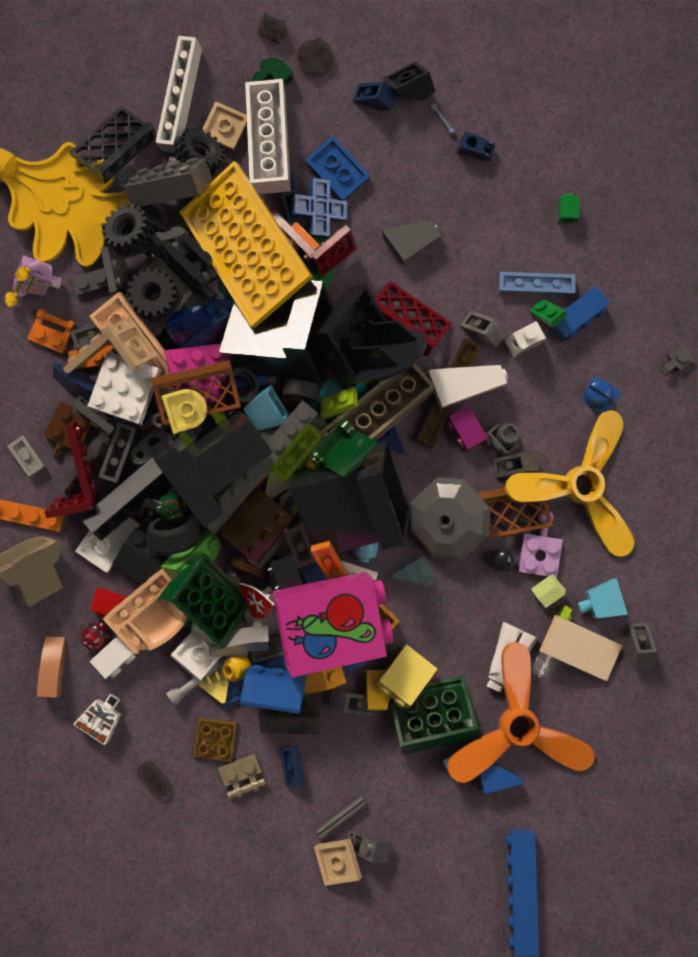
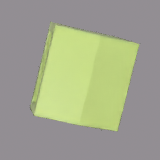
M554 574L548 576L531 589L545 608L564 596L566 591Z

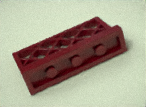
M392 281L375 298L387 322L399 320L406 328L419 330L425 335L427 346L422 354L425 357L429 356L452 324ZM388 290H393L397 293V296H390ZM379 301H387L388 307H385ZM391 301H399L400 307H393ZM404 301H409L413 307H405ZM395 312H402L404 318H401ZM407 312H414L416 318H408ZM419 312H425L428 317H420ZM422 322H430L431 328L424 329ZM435 322H439L445 327L436 328ZM410 323H418L419 329ZM426 333H433L435 340L427 336Z

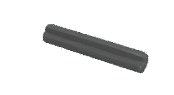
M362 796L316 829L318 837L320 839L325 838L367 806L365 799Z

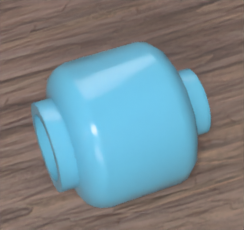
M379 543L352 549V554L358 557V561L369 562V559H374L377 556Z

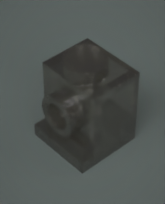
M264 12L258 27L259 37L280 44L281 40L287 36L288 28H286V22L269 16L268 13Z

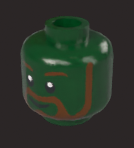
M177 492L162 496L160 504H157L159 515H164L167 521L183 517L184 511H187L186 503Z

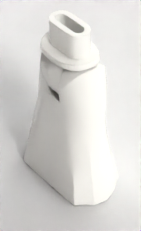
M503 622L491 663L490 675L488 676L490 680L487 686L500 693L504 687L501 655L507 644L511 642L522 643L530 652L539 638Z

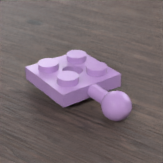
M550 511L551 520L553 521L554 516ZM540 512L538 515L539 522L541 524L548 523L547 516ZM548 528L540 529L539 536L523 534L518 572L543 576L554 574L557 578L563 539L547 537ZM538 550L545 552V559L542 561H538L535 558V553Z

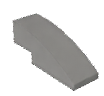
M253 626L233 630L222 648L209 646V656H248V651H268V626Z

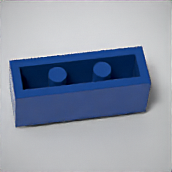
M595 286L567 307L565 312L568 316L552 329L562 341L566 338L571 340L578 334L576 330L580 327L585 329L593 322L591 320L597 315L599 318L608 311L606 307L610 302L598 287Z

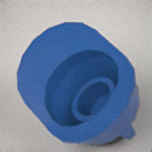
M592 378L584 390L582 400L602 414L608 411L622 394L616 387L605 380Z

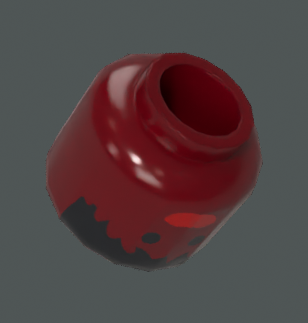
M102 622L98 624L90 623L81 634V643L91 651L101 650L110 639V634L107 632L109 628Z

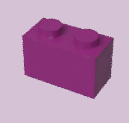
M469 405L448 416L447 420L449 422L446 424L452 433L455 431L458 437L456 441L461 449L465 448L468 451L487 440V435Z

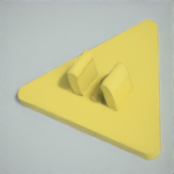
M221 668L210 677L207 675L206 680L198 686L222 704L226 703L230 680L224 676L223 668Z

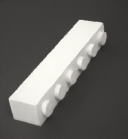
M178 36L156 138V144L162 152L174 153L175 146L186 128L202 52L201 45L197 38Z

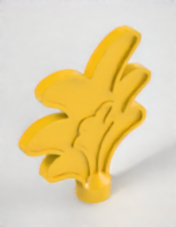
M71 142L64 143L51 157L37 162L22 160L7 150L0 148V181L7 184L12 196L8 222L13 229L18 231H27L35 226L34 258L44 263L58 258L66 246L68 234L70 233L74 241L78 263L85 268L94 266L102 255L101 248L105 247V239L102 234V225L107 223L105 218L111 216L110 212L112 210L116 212L119 206L121 208H124V204L131 206L126 191L105 193L113 185L115 175L106 184H103L99 181L96 174L86 167H81L82 164L70 155V151L76 147ZM98 160L92 163V165L98 168L103 163V160Z

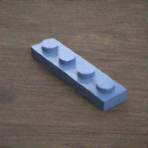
M500 272L499 292L574 295L576 275Z

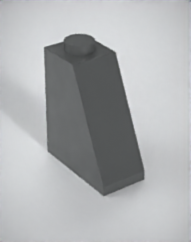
M431 220L385 228L382 230V237L400 262L405 265L440 241L441 230L437 224L433 225Z

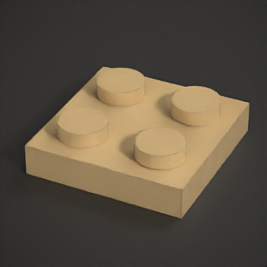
M215 101L203 127L204 132L212 133L210 136L218 138L217 142H221L223 147L235 152L247 126V115Z
M351 839L314 846L325 886L359 881L362 878Z

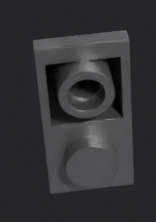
M353 830L348 831L347 839H351L355 855L370 862H388L392 842L378 836Z

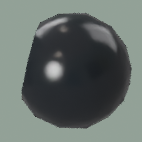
M497 549L493 553L492 564L499 571H509L516 564V555L513 551Z

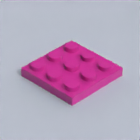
M221 344L166 350L164 354L168 373L171 374L224 362L219 353ZM225 374L220 375L218 380L216 381L220 385L221 380ZM213 376V377H209V378H211L212 380H215V378H216L217 376ZM204 378L200 380L197 387L207 393L213 382ZM197 380L191 381L190 383L195 385ZM182 383L177 391L183 389L192 390L193 387L188 383ZM215 384L209 394L219 400L222 392L220 387ZM173 385L171 387L176 389L178 385ZM195 388L194 391L200 393L204 398L205 394ZM208 396L205 399L206 404L217 403ZM224 397L221 400V402H227Z

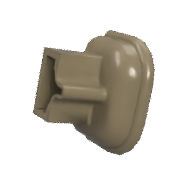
M34 537L0 554V581L9 586H14L22 604L30 607L63 588L54 568V564L59 559L61 543L49 537Z

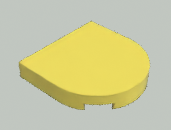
M183 389L162 396L173 434L196 428L204 421L207 415V404L200 393L191 389Z

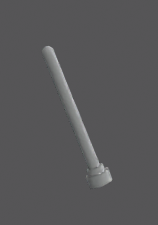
M225 656L220 659L206 676L210 677L216 671L223 668L225 660L232 656ZM206 676L200 682L194 678L181 688L171 689L166 694L176 706L184 698L183 695L206 680Z

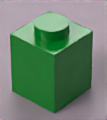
M572 193L560 196L558 199L557 223H577L579 219L580 196H574Z

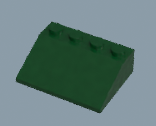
M206 553L199 555L172 579L158 597V600L207 645L217 648L223 647L248 609L239 586Z
M464 675L427 683L413 704L407 709L397 706L392 697L390 699L402 755L478 738V727Z

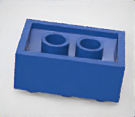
M261 665L250 666L245 675L240 704L299 714L304 699L307 674L291 678L288 671H283L280 668L269 669L263 668Z

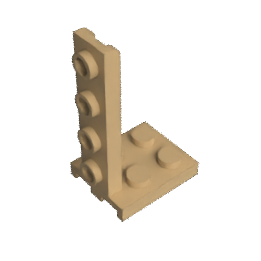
M128 317L126 320H121L115 325L110 324L101 330L103 334L93 337L90 340V345L87 344L78 350L80 354L70 357L67 360L68 364L63 367V370L66 373H70L75 368H81L110 342H112L114 348L117 349L131 370L153 360L158 354L133 319Z

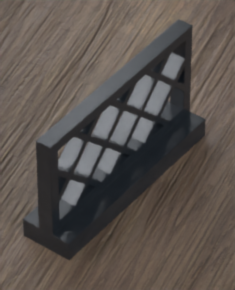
M121 105L70 151V155L96 174L99 181L106 184L155 139L154 125L150 122H143ZM123 113L128 117V121H117V118ZM139 125L142 127L139 131H131V126ZM117 126H128V132H118ZM115 127V132L104 133V129ZM115 137V143L105 144L104 138ZM118 137H129V140L125 143H118ZM94 138H102V144H91V141ZM116 148L113 154L105 155V149ZM102 149V155H92V150ZM81 150H89V156H80L78 153ZM103 160V163L98 168L92 165V161Z

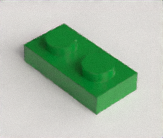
M545 299L536 303L529 310L533 317L552 328L568 316L565 310Z

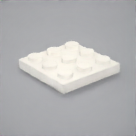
M107 351L88 407L142 425L154 392L151 378L158 377L161 369L143 364L131 370L121 355Z

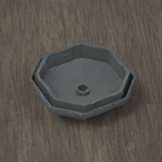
M437 477L409 503L408 531L433 559L461 561L489 537L491 508L465 479ZM444 517H448V518H449V523H448V524H445V523H444V521H443V518H444Z

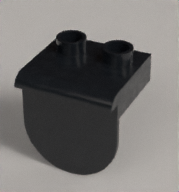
M366 284L348 286L311 332V338L315 347L320 351L339 385L344 390L351 387L355 388L358 383L379 382L402 373L422 356L427 346V339L421 331L408 329L399 320L386 321Z

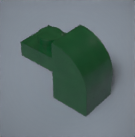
M267 58L260 62L261 71H257L252 76L251 82L283 79L285 88L294 80V72L284 61L277 58Z

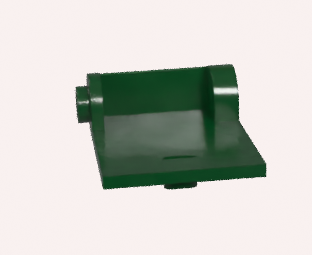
M342 419L311 451L312 457L310 460L316 466L322 465L346 479L379 443L357 432L349 422Z

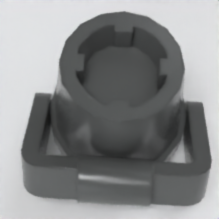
M498 423L486 434L487 439L502 456H508L519 446L517 443L520 437L519 429L514 424L501 425Z

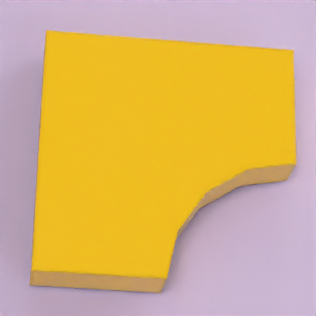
M366 670L367 710H387L391 696L389 694L388 696L382 694L378 690L379 686L376 685L386 670Z

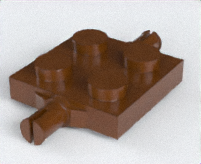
M61 401L43 435L52 439L57 444L52 455L58 458L64 448H71L66 427L72 421H77L78 426L80 425L82 428V443H84L92 427L88 417L78 415L73 410L75 407Z

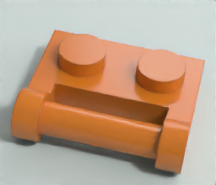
M40 308L27 339L63 354L71 337L70 331L74 330L76 322L63 320ZM46 320L66 328L64 333L42 325V322Z

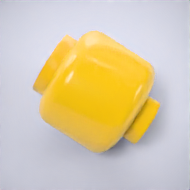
M247 656L229 657L224 662L223 674L232 682L245 679L248 667L252 666V663Z

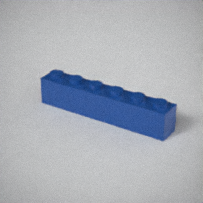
M509 829V835H506V847H509L510 855H506L507 868H510V875H507V887L511 888V896H507L508 908H511V916H508V928L512 929V937L508 938L509 949L513 951L515 957L539 956L535 832L533 829Z

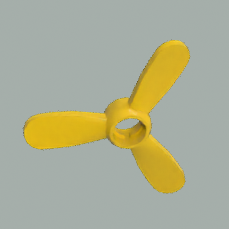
M609 410L603 412L598 417L589 438L581 466L573 468L566 476L547 473H517L508 478L505 484V491L511 500L519 503L545 501L567 495L571 501L584 504L594 530L606 550L614 556L622 557L632 551L635 541L620 514L602 496L605 489V480L600 472L611 456L623 431L624 423L620 414ZM579 475H586L591 482V490L587 495H581L577 489L576 481Z

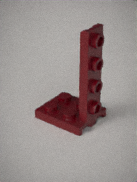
M273 208L268 209L286 237L293 240L292 246L297 253L300 251L303 254V259L309 265L312 263L322 277H325L357 249L352 231L345 225L343 228L338 229L329 240L324 241L315 251Z
M72 421L66 427V432L82 493L74 494L72 498L67 499L65 496L55 498L44 511L46 519L92 510L93 506L97 504L96 501L100 500L95 481H92L91 477L93 473L92 466L87 462L86 458L88 455L87 447L82 443L81 439L83 431L81 426H78L77 421Z

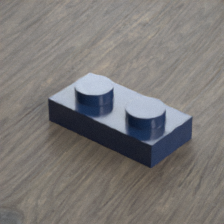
M280 747L286 787L305 785L299 747Z

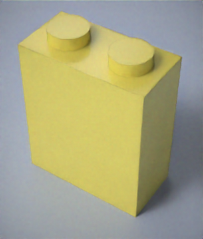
M406 644L377 681L376 685L379 686L378 690L386 696L389 694L397 706L407 709L413 704L437 668Z

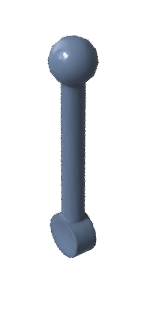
M433 103L431 110L435 111L448 129L449 135L454 136L456 133L455 129L450 127L438 110V105Z

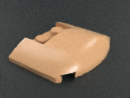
M163 569L151 576L143 585L103 618L107 625L134 654L139 653V650H152L164 644L184 625L177 616L158 600L160 594L172 580Z

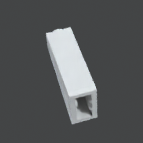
M501 365L432 369L427 373L430 381L436 386L434 395L440 409L503 387L507 384L506 380H508L505 369L501 368Z

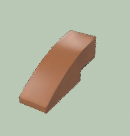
M45 637L39 669L37 697H59L61 694L65 637Z

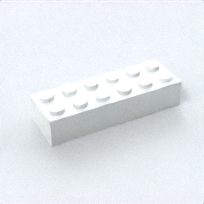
M283 79L245 82L250 182L258 194L291 191L286 93Z

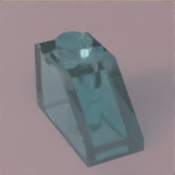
M423 556L390 577L393 580L416 586L423 584L426 587L434 582L432 578L436 575Z

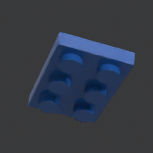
M334 136L330 137L305 159V163L320 179L330 180V189L342 201L349 198L370 179L368 172Z

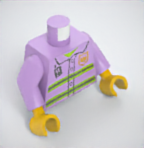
M23 256L14 275V293H6L5 302L8 307H13L18 303L16 298L20 299L26 294L45 295L48 287L60 288L61 278L52 276V266L50 264Z

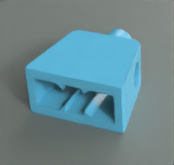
M272 385L258 393L251 402L243 407L244 415L250 419L258 431L282 425L290 416Z
M617 578L610 579L585 591L587 600L577 603L581 614L591 611L593 618L628 614Z

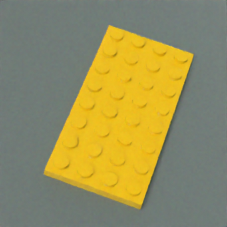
M233 161L200 195H197L180 211L201 248L211 255L213 267L251 327L256 328L313 278L237 162Z

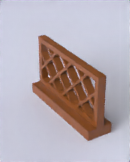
M230 360L151 378L163 425L170 422L165 417L164 411L166 409L165 406L163 408V399L159 392L160 388L167 387L176 392L182 383H188L193 387L192 390L196 388L204 393V399L208 396L217 402L214 409L207 410V415L241 407ZM229 373L230 383L227 388L216 382L220 375ZM217 376L215 380H212L209 377ZM204 378L213 382L207 393L197 387L200 380ZM197 380L195 385L190 383L191 381ZM215 384L225 390L219 400L209 394ZM173 385H178L176 389L170 387ZM230 386H232L233 392L228 390ZM226 392L234 396L236 404L227 406L221 402ZM219 403L224 406V407L217 408V406L219 405Z
M505 487L478 492V495L486 504H491L490 508L496 502H501L506 506L501 515L491 509L490 512L498 516L499 519L494 526L490 524L492 529L489 532V537L486 539L553 526L547 500L542 501L539 507L531 502H525L519 511L510 505L513 500L506 494ZM527 504L537 510L532 518L522 513ZM508 508L518 513L513 522L503 517ZM538 512H541L547 516L548 523L539 524L533 519ZM520 515L529 521L525 528H520L514 524ZM500 519L510 524L507 531L502 532L496 528Z

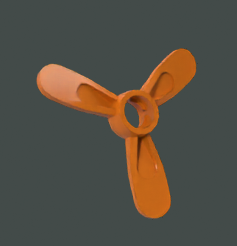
M511 642L507 644L502 651L501 663L508 709L502 713L499 719V729L473 740L450 757L447 764L449 775L457 782L465 783L471 781L489 768L511 745L526 747L534 744L550 758L576 771L587 770L594 762L595 755L593 749L587 743L573 736L540 726L536 715L528 709L531 686L530 653L528 648L522 643ZM518 716L525 717L529 722V729L522 737H515L510 732V725Z

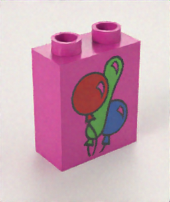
M362 572L272 591L286 667L291 678L387 656L385 644L393 643V633L389 620H380L378 605L386 603L385 589L381 580L373 581L372 576Z

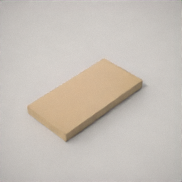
M555 615L539 651L607 681L622 645Z

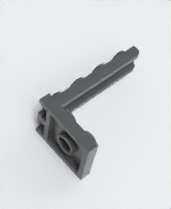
M173 227L165 233H154L153 237L158 236L163 243L168 240L173 244L174 238L183 236L186 233L189 235V232L182 227ZM148 240V247L143 246V251L139 252L137 250L136 255L133 256L131 253H129V256L119 255L109 247L101 248L111 294L116 295L118 292H121L128 299L127 289H130L128 285L129 269L124 259L157 250L158 248L151 240Z
M79 396L72 404L75 407L73 410L82 417L84 415L90 419L89 422L97 429L100 427L103 429L87 449L88 455L86 458L88 462L89 459L93 461L100 453L97 450L100 445L103 444L105 446L112 438L109 434L117 423L103 412L88 407L89 402L82 396ZM75 465L58 486L59 491L62 493L66 489L70 491L76 483L74 478L78 474Z

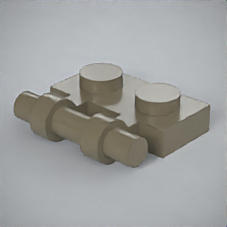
M255 753L218 768L224 786L232 784L234 790L227 792L229 799L241 798L244 796L243 794L259 791L261 787L267 785L265 778L256 779L255 775L262 773ZM246 778L250 779L249 784L240 787L239 781Z

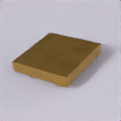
M199 717L193 757L232 762L238 722Z

